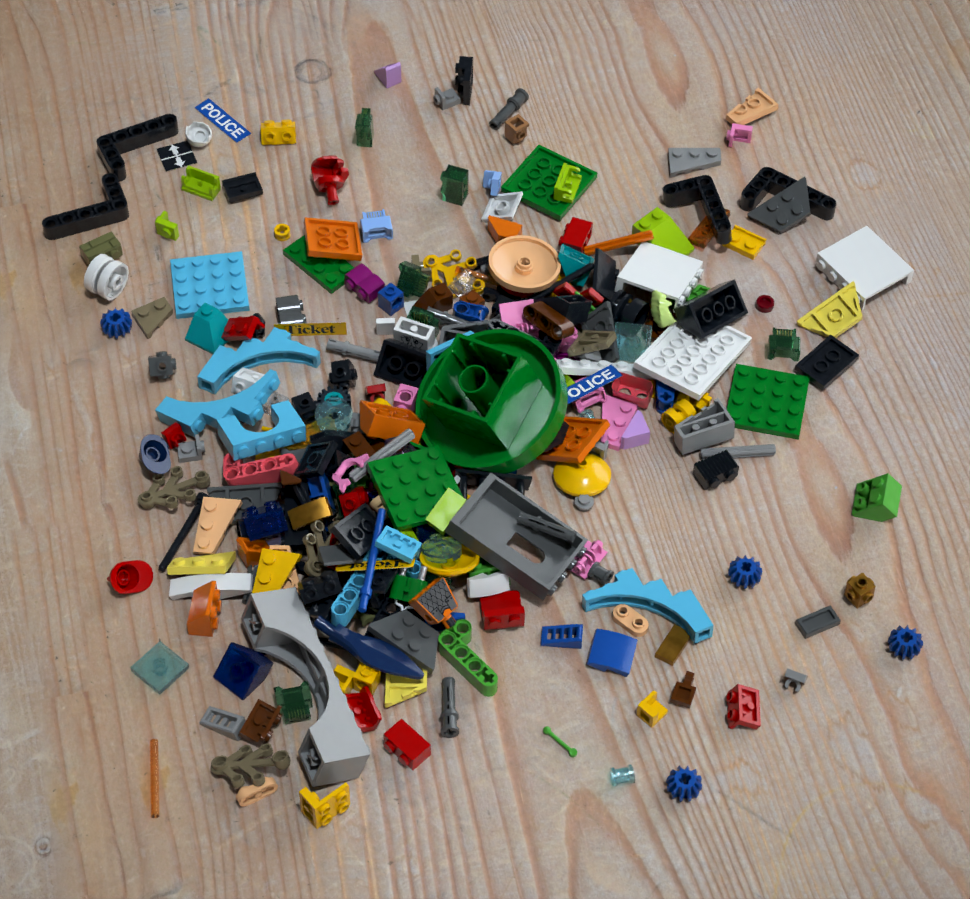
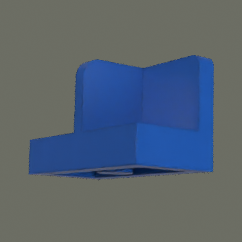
M324 473L323 476L307 478L311 493L309 497L312 500H316L319 497H327L330 506L336 509L328 476Z

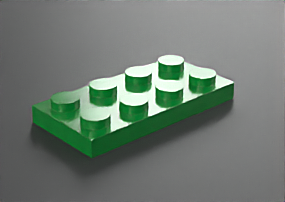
M305 235L283 249L285 257L330 294L345 285L344 275L354 268L344 259L308 256Z

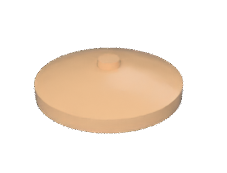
M517 235L504 238L492 247L488 258V269L495 281L503 287L521 293H535L551 287L557 281L561 263L558 253L547 242L531 236Z

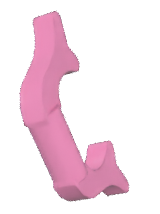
M367 453L357 458L344 460L332 475V479L339 485L341 493H344L346 487L351 484L348 478L341 479V477L352 465H358L362 468L364 463L370 458Z

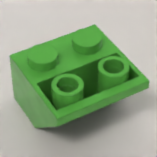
M889 473L857 483L852 515L878 522L897 517L902 485Z

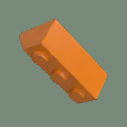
M360 400V429L366 434V437L374 440L382 438L390 442L409 428L415 435L411 442L419 444L425 423L412 410Z

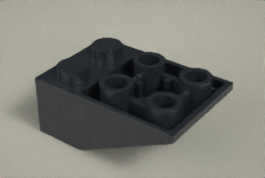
M579 294L533 299L534 303L538 301L546 303L576 325L581 322H587L593 302Z

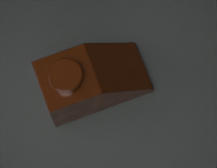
M444 282L427 289L412 306L413 312H418V319L419 313L421 315L423 313L424 321V315L428 306L443 312L453 309V294Z

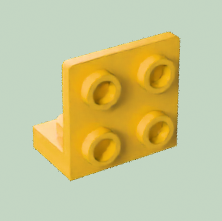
M346 782L322 800L319 799L314 791L310 792L307 787L299 791L301 812L316 829L329 824L334 816L338 813H344L350 805L349 785Z

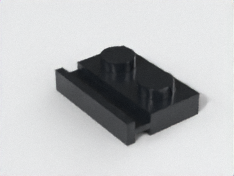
M256 172L222 180V186L229 203L263 195V189L256 176Z

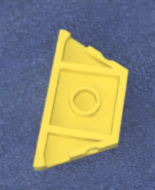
M852 281L798 319L797 325L824 337L832 335L837 338L861 321L862 312L855 282Z
M417 665L424 673L423 679H411L386 673L385 707L393 706L426 692L427 671Z

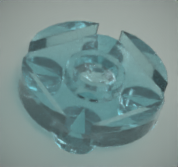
M330 397L317 406L315 420L320 431L327 429L348 431L353 410L346 400L339 397ZM336 412L339 417L332 419L329 415H333Z
M432 534L430 539L422 544V555H425V559L430 562L447 563V559L453 558L454 561L462 555V545L453 537H442L440 534Z

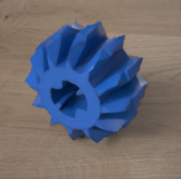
M115 307L113 311L108 309L107 313L102 315L100 325L104 334H108L109 338L115 336L118 339L120 335L125 337L126 333H130L132 319L130 314L125 312L123 308L117 310Z
M745 555L743 559L737 556L735 561L730 563L728 575L731 583H736L737 588L742 585L746 589L748 585L753 588L755 583L759 584L763 571L760 568V562H754V557L747 559Z
M899 625L897 630L893 629L888 638L889 651L894 652L895 657L900 655L902 660L906 656L911 660L914 658V655L918 656L923 646L922 636L916 633V628L911 630L907 625L903 629Z
M679 765L677 771L673 769L670 771V776L667 777L666 783L668 784L667 792H672V799L678 796L680 802L683 801V798L690 802L692 797H698L699 792L702 790V778L700 775H697L696 769L690 771L689 766L682 769Z

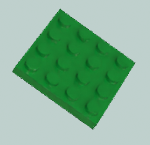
M538 145L501 186V192L512 193L522 191L521 202L557 220H561L596 180L598 173ZM563 163L581 169L580 172L572 171L574 174L582 175L572 204L554 200V187Z
M736 364L727 406L728 413L735 421V428L799 440L810 378L803 375Z
M438 445L370 461L366 464L367 471L394 529L398 531L427 524L426 517L448 487L462 496Z

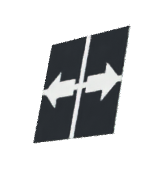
M188 141L157 149L165 171L197 163Z

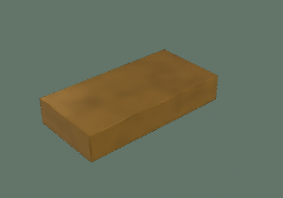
M674 624L656 651L655 658L673 666L690 640L688 633L682 627Z

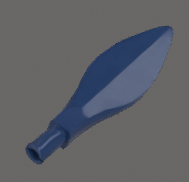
M321 615L313 624L314 627L329 636L328 641L345 648L366 666L384 673L411 679H423L424 677L423 671L405 653L385 641L353 632L341 624L335 626Z

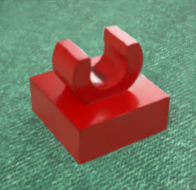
M385 383L366 386L365 392L366 396H370V402H374L375 396L385 399L383 395L386 392Z
M176 422L161 432L170 450L178 447V443L187 441L180 424Z

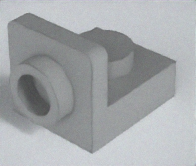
M438 87L435 88L433 99L435 104L439 105L442 110L461 104V99L453 88L441 92Z
M199 434L195 435L196 441L178 443L179 463L203 460L201 452H205L204 440L200 441Z

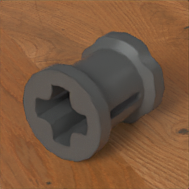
M597 561L588 572L589 578H595L603 586L610 583L614 575V571L605 569Z

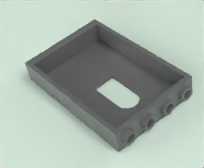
M490 473L450 520L445 532L534 595L544 600L547 595L552 596L558 588L557 582L562 583L568 574L566 573L567 569L570 571L577 563L575 559L577 557L581 558L583 553H585L587 548L584 546L588 539L577 532L574 542L570 543L539 530L536 532L529 526L517 523L518 516L523 511L536 517L541 516L546 521L573 530L496 475ZM517 533L540 549L545 559L541 563H533L508 546L507 543Z

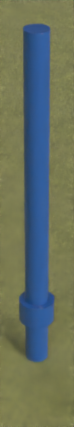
M383 508L378 509L364 583L359 592L360 602L358 611L362 613L366 612L368 600L371 599L372 595L371 584L379 549L375 547V542L382 533L386 510Z

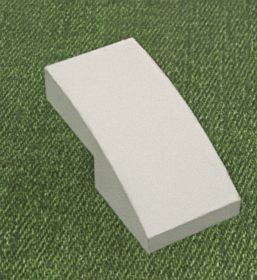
M498 571L490 575L481 573L467 578L468 597H484L510 590L509 576L502 571Z

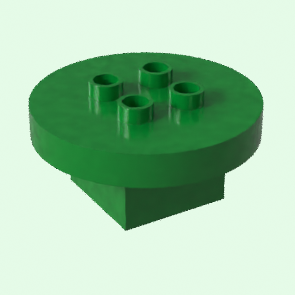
M509 329L485 330L469 336L457 333L451 346L442 352L432 363L420 384L415 412L425 423L422 438L428 447L439 446L448 467L453 470L455 468H464L467 470L508 474L536 459L547 449L558 434L567 410V384L560 366L549 350L530 335Z

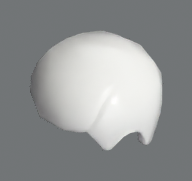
M194 121L191 125L186 126L185 137L192 146L203 147L212 139V131L209 125L204 122Z

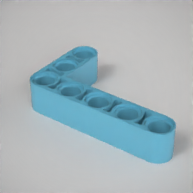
M378 549L376 561L399 559ZM370 550L364 556L363 562L368 561ZM415 560L414 566L407 568L406 577L418 578L421 567L419 561ZM366 570L354 571L342 589L343 592L338 595L332 604L331 623L333 625L341 624L344 627L347 626L358 610L360 602L359 592L360 588L363 587Z

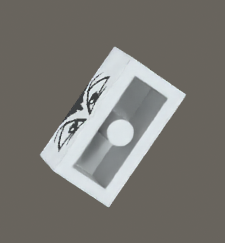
M400 316L393 329V336L395 340L427 351L432 348L435 342V327Z

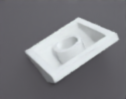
M523 192L498 194V196L491 195L481 221L488 223L489 215L511 221L521 201Z

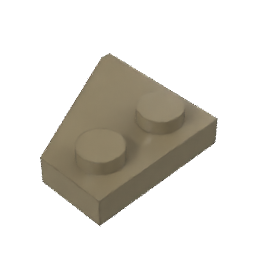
M162 297L131 312L133 318L147 339L152 337V332L156 328H160L164 321L173 314V309L166 298Z

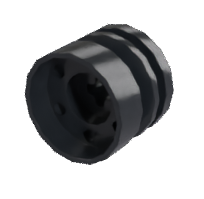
M618 290L610 300L615 329L620 327L621 333L633 338L643 327L650 305L639 298L633 300L631 294Z

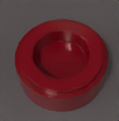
M761 295L757 298L756 309L758 311L769 313L773 310L774 299L772 297Z

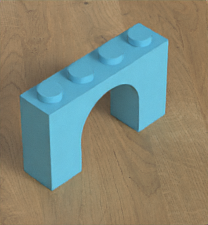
M289 400L271 405V419L275 427L269 431H248L242 427L235 415L217 419L218 436L234 461L306 441V425Z

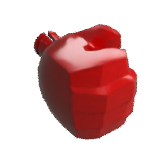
M335 155L317 158L311 165L313 182L318 191L326 192L328 205L339 203L337 190L343 187L344 182L349 176L348 168L343 167L344 161Z

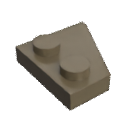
M583 330L568 348V356L572 357L609 348L617 338L615 331Z

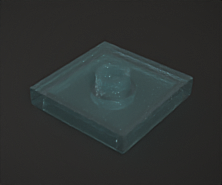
M615 322L619 360L635 362L651 345L652 325Z
M159 641L130 668L135 675L157 693L161 694L189 669V664Z

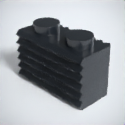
M725 450L704 460L702 459L698 463L696 462L693 468V475L699 481L703 490L710 487L713 489L726 480H734L738 476L739 466L728 450Z

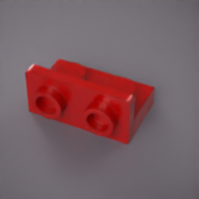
M737 684L726 695L728 728L734 729L737 725H742L757 730L761 726L759 690Z

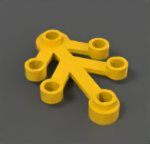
M454 249L449 255L442 257L428 255L424 258L423 267L431 268L432 287L436 283H443L439 279V271L444 273L449 290L456 291L453 294V299L459 295L453 278L470 286L471 290H475L479 295L483 294L484 287L486 286L482 279L474 280L459 273V271L476 268L477 261L474 257H468L466 262L448 267L443 264L461 260L462 255L459 250ZM470 261H474V264L469 265L468 263Z

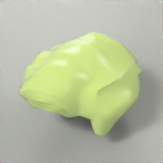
M657 290L652 291L650 312L656 324L660 328H666L677 322L668 308L672 305V301L666 300L665 294Z

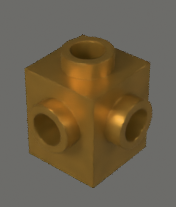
M863 572L858 576H852L848 579L844 596L857 609L873 599L876 586L872 579L867 578Z

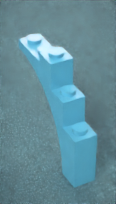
M274 327L264 342L257 338L244 340L237 351L220 345L197 376L200 389L216 394L242 367L251 369L270 363L291 362L318 368L321 363L320 351L302 345L297 341H292L291 333Z
M270 369L252 386L233 396L210 402H186L166 396L155 411L161 422L169 426L176 422L180 424L184 433L193 437L199 434L206 424L217 429V419L235 415L238 420L254 427L263 417L264 410L262 405L278 389L280 380L277 372Z
M633 568L622 570L615 574L613 583H607L603 587L589 590L582 595V607L585 612L626 604L631 607L652 611L682 627L694 644L713 635L714 625L691 589L678 592L672 596L662 579L650 581L643 585Z

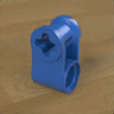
M458 301L453 306V316L470 322L485 320V317L489 314V309L484 305Z
M656 379L655 396L656 411L662 414L673 406L675 389Z

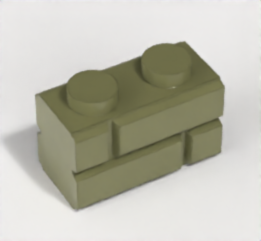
M112 231L79 246L81 257L87 266L100 254H106L114 260L123 255L121 243Z

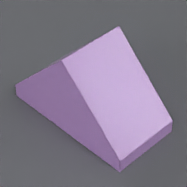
M400 62L389 64L374 71L386 88L401 83Z
M637 410L623 433L620 449L625 450L649 443L650 430L641 411Z

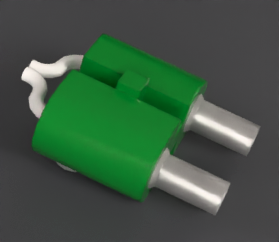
M421 565L417 579L406 577L407 568H400L399 574L396 575L392 582L389 598L395 599V604L401 608V611L413 608L411 606L404 608L402 604L398 603V600L408 602L428 585V582L425 581L428 567Z

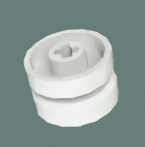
M100 254L91 261L86 270L84 287L106 300H113L119 296L127 283L128 266L106 254Z

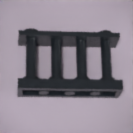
M455 468L453 477L458 475L461 478L459 489L466 500L467 484L480 486L490 473H493L511 487L517 489L524 496L525 490H529L532 476L475 471L464 468Z

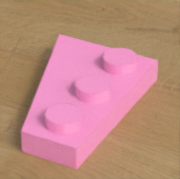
M606 395L607 401L602 402V419H607L610 426L601 437V443L604 444L608 440V448L619 451L621 437L637 412L638 404Z

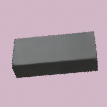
M343 545L320 546L318 548L319 562L324 566L363 562L362 556L355 560Z

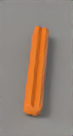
M647 230L584 247V253L590 256L595 254V248L606 252L653 240V232Z

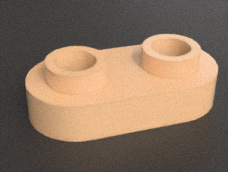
M619 604L613 609L614 622L631 635L642 637L648 632L649 623L647 619L630 606Z
M265 777V783L261 786H254L252 784L240 788L236 799L240 806L245 807L270 796L278 789V785L274 778Z

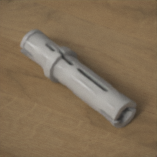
M329 338L326 347L327 350L342 353L344 356L350 355L374 362L378 361L380 351L350 344L349 341L342 342Z

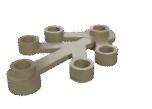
M175 466L171 469L172 476L160 491L158 489L160 485L165 483V478L163 474H155L152 477L153 484L149 490L138 496V503L144 509H151L155 505L167 506L173 509L178 506L177 498L192 502L196 499L195 490H180L196 485L198 488L208 487L211 483L209 474L206 471H198L194 478L176 484L179 478L183 476V471L180 466Z
M316 520L311 524V530L314 534L308 533L303 537L302 541L308 556V560L304 565V571L308 576L317 577L325 571H334L319 562L318 554L315 555L313 544L316 543L317 551L320 546H329L332 534L330 529L341 520H335L329 524L328 530L330 534L325 542L321 532L324 530V524L320 520Z
M269 743L262 744L254 752L250 745H244L228 758L223 755L215 757L211 762V770L216 775H226L235 788L242 787L245 784V780L242 774H237L232 769L242 770L252 779L254 786H261L265 783V777L262 772L256 771L255 767L275 766L279 770H284L289 767L291 760L288 752L285 750L277 751L273 754L272 758L258 759L261 756L269 757L273 754L272 746Z

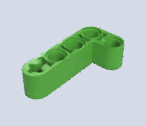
M460 619L452 627L444 630L439 635V653L482 695L487 697L493 696L498 690V676L467 646L472 639V626L469 621Z

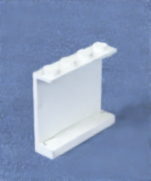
M868 226L818 252L815 263L817 268L840 290L852 281L855 282L861 310L864 309L868 298L901 280L905 285L911 283L914 270Z
M646 241L642 242L617 276L615 292L618 290L624 291L628 284L650 292L657 290L665 294L667 298L675 300L674 308L685 303L686 297L689 298L692 288L695 289L698 279L702 278L704 269H702L703 261Z

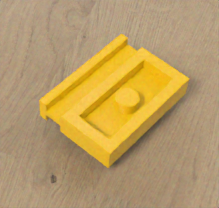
M734 225L733 230H731L732 241L722 246L754 260L763 245L766 244V239Z

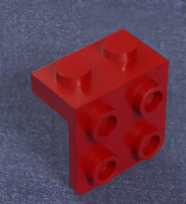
M505 591L495 595L480 597L484 630L524 626L525 610L524 606L521 605L519 591Z

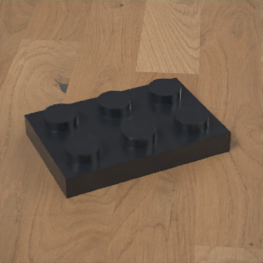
M829 335L795 365L794 370L803 376L809 377L810 382L824 390L859 359V354L834 336Z
M365 502L330 529L336 539L340 541L355 560H358L371 548L377 515Z

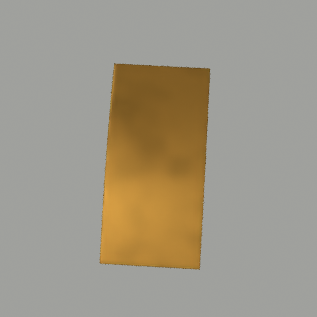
M327 497L313 500L287 511L293 530H298L316 520L322 521L333 515Z

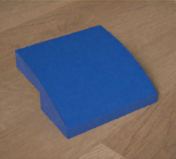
M596 629L586 664L603 672L609 669L627 677L630 673L638 640L621 633Z

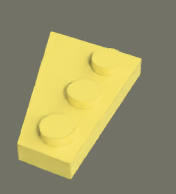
M236 552L175 558L168 565L167 572L168 575L226 574L236 560Z

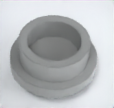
M587 494L575 497L574 503L578 510L585 512L593 507L594 499Z

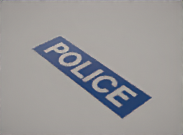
M209 98L194 107L236 143L251 134Z
M611 364L567 387L568 404L623 375Z

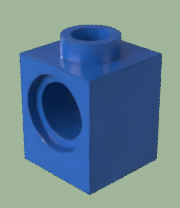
M389 283L378 292V307L392 316L404 307V292L394 284Z

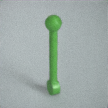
M549 726L543 728L544 734H549L569 752L570 757L577 756V750L565 744L551 731Z

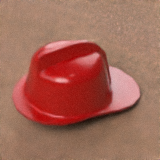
M124 561L117 563L112 568L107 581H110L114 590L121 594L141 592L150 587L153 581V571L150 565L144 561Z

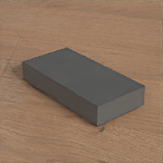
M830 605L796 619L795 624L803 637L807 639L840 625L841 620Z

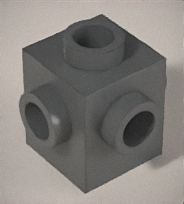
M167 351L156 352V355L148 357L150 377L158 376L159 379L170 378L173 370L177 369L176 359L172 358V354H167ZM160 363H164L166 367H161Z

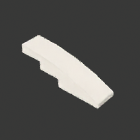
M251 573L202 574L171 579L169 597L172 600L193 597L195 589L211 581H216L217 589H220V599L251 593L253 575Z

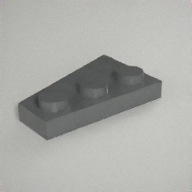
M606 301L588 315L587 322L580 323L582 329L615 331L611 303ZM617 339L609 348L599 350L602 360L614 363L620 359Z

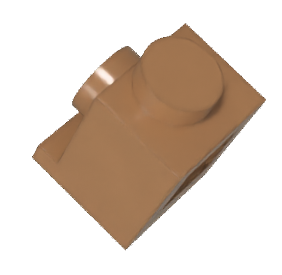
M519 114L505 121V137L513 144L520 143L527 136L529 123Z

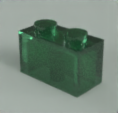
M448 165L447 169L442 171L440 177L442 181L440 192L442 193L443 201L463 206L468 196L469 170Z

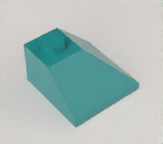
M561 244L558 257L565 276L589 263H594V258ZM591 271L570 283L577 287L579 285L583 287Z
M204 303L194 314L185 341L214 354L220 345L225 346L228 342L221 338L228 319L219 309Z

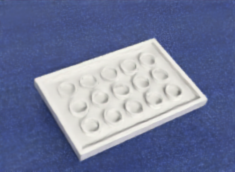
M676 318L677 322L671 324L634 362L633 368L699 401L748 347L752 337L726 325L703 339H699L681 327Z

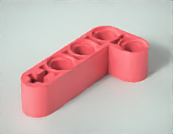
M227 453L223 459V476L228 486L281 482L280 470L293 475L299 463L291 453L244 463L242 459L234 461L231 455Z

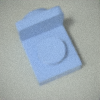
M484 171L483 187L491 189L490 195L498 196L501 188L502 172Z

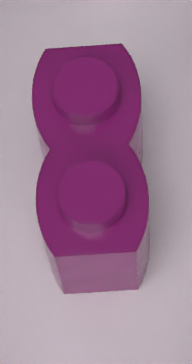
M362 263L344 275V283L347 289L354 291L360 300H364L367 303L376 299L378 292L385 287L383 280Z

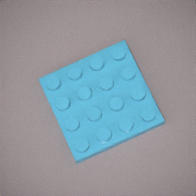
M242 251L170 259L177 319L193 317L204 303L219 309L223 314L250 311Z

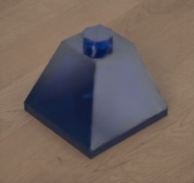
M231 642L213 677L244 700L266 679L274 663L258 651Z

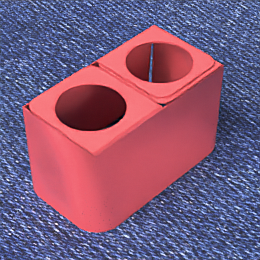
M620 372L623 376L620 377V380L617 378L612 383L613 397L638 404V407L647 409L653 395L652 382ZM623 388L629 389L631 395L619 392V390ZM638 394H646V395H647V397H646V398H643V399H642V398H638V397H636V396H637Z

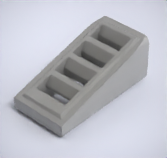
M209 706L199 723L219 734L239 741L241 737L238 734L246 720L243 716ZM214 715H217V716L215 717L214 721H213V722H210V721L212 720L213 716H214Z

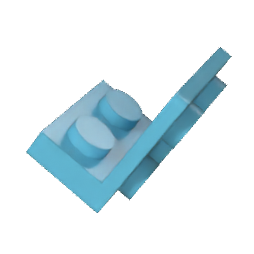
M387 525L375 542V547L411 564L414 558H416L415 560L418 559L422 545L416 539Z

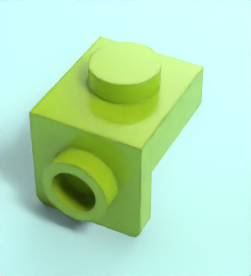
M163 211L155 220L157 234L176 241L179 237L178 224L170 222L168 212Z

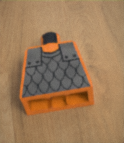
M444 577L434 579L408 601L409 605L430 625L442 622L445 628L449 629L456 623L450 613L458 607V604Z

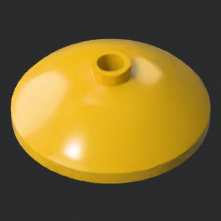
M588 453L580 464L557 462L554 467L553 478L557 487L569 495L576 497L586 494L594 496L608 487L611 481V470L602 458Z
M448 541L426 547L420 553L419 559L421 565L428 567L427 571L442 577H456L473 570L479 564L480 556L460 542Z

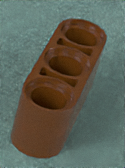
M538 301L524 307L523 314L525 319L551 338L561 340L574 334L575 328L573 323L546 303Z

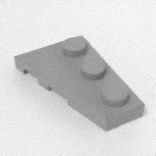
M668 148L670 178L676 177V174L683 172L684 174L691 173V170L695 169L704 170L720 166V148Z

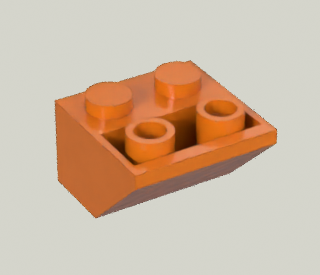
M211 581L194 590L187 620L189 635L213 637L214 629H218L219 618L217 613L221 612L222 600H220V589H217L216 581Z

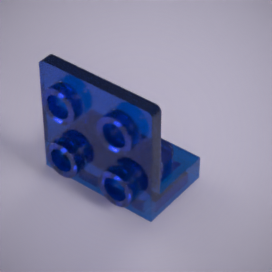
M271 500L263 503L264 506L256 508V506H251L244 509L245 512L241 514L250 541L288 530L280 502Z

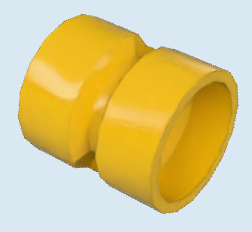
M681 399L661 414V421L665 428L674 434V426L691 415L695 416L697 413L688 400Z

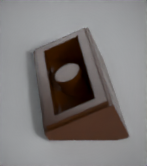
M280 470L281 485L289 486L301 483L300 478Z

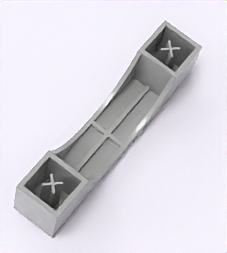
M296 587L250 594L241 620L254 651L274 656L291 666L309 685L316 700L318 720L309 727L298 750L312 787L359 778L370 756V749L364 742L362 731L357 726L354 713L347 704L346 695L339 686V679L335 676L332 664L326 657L324 646L318 639L317 630L310 621V615L305 610L301 595L298 594Z

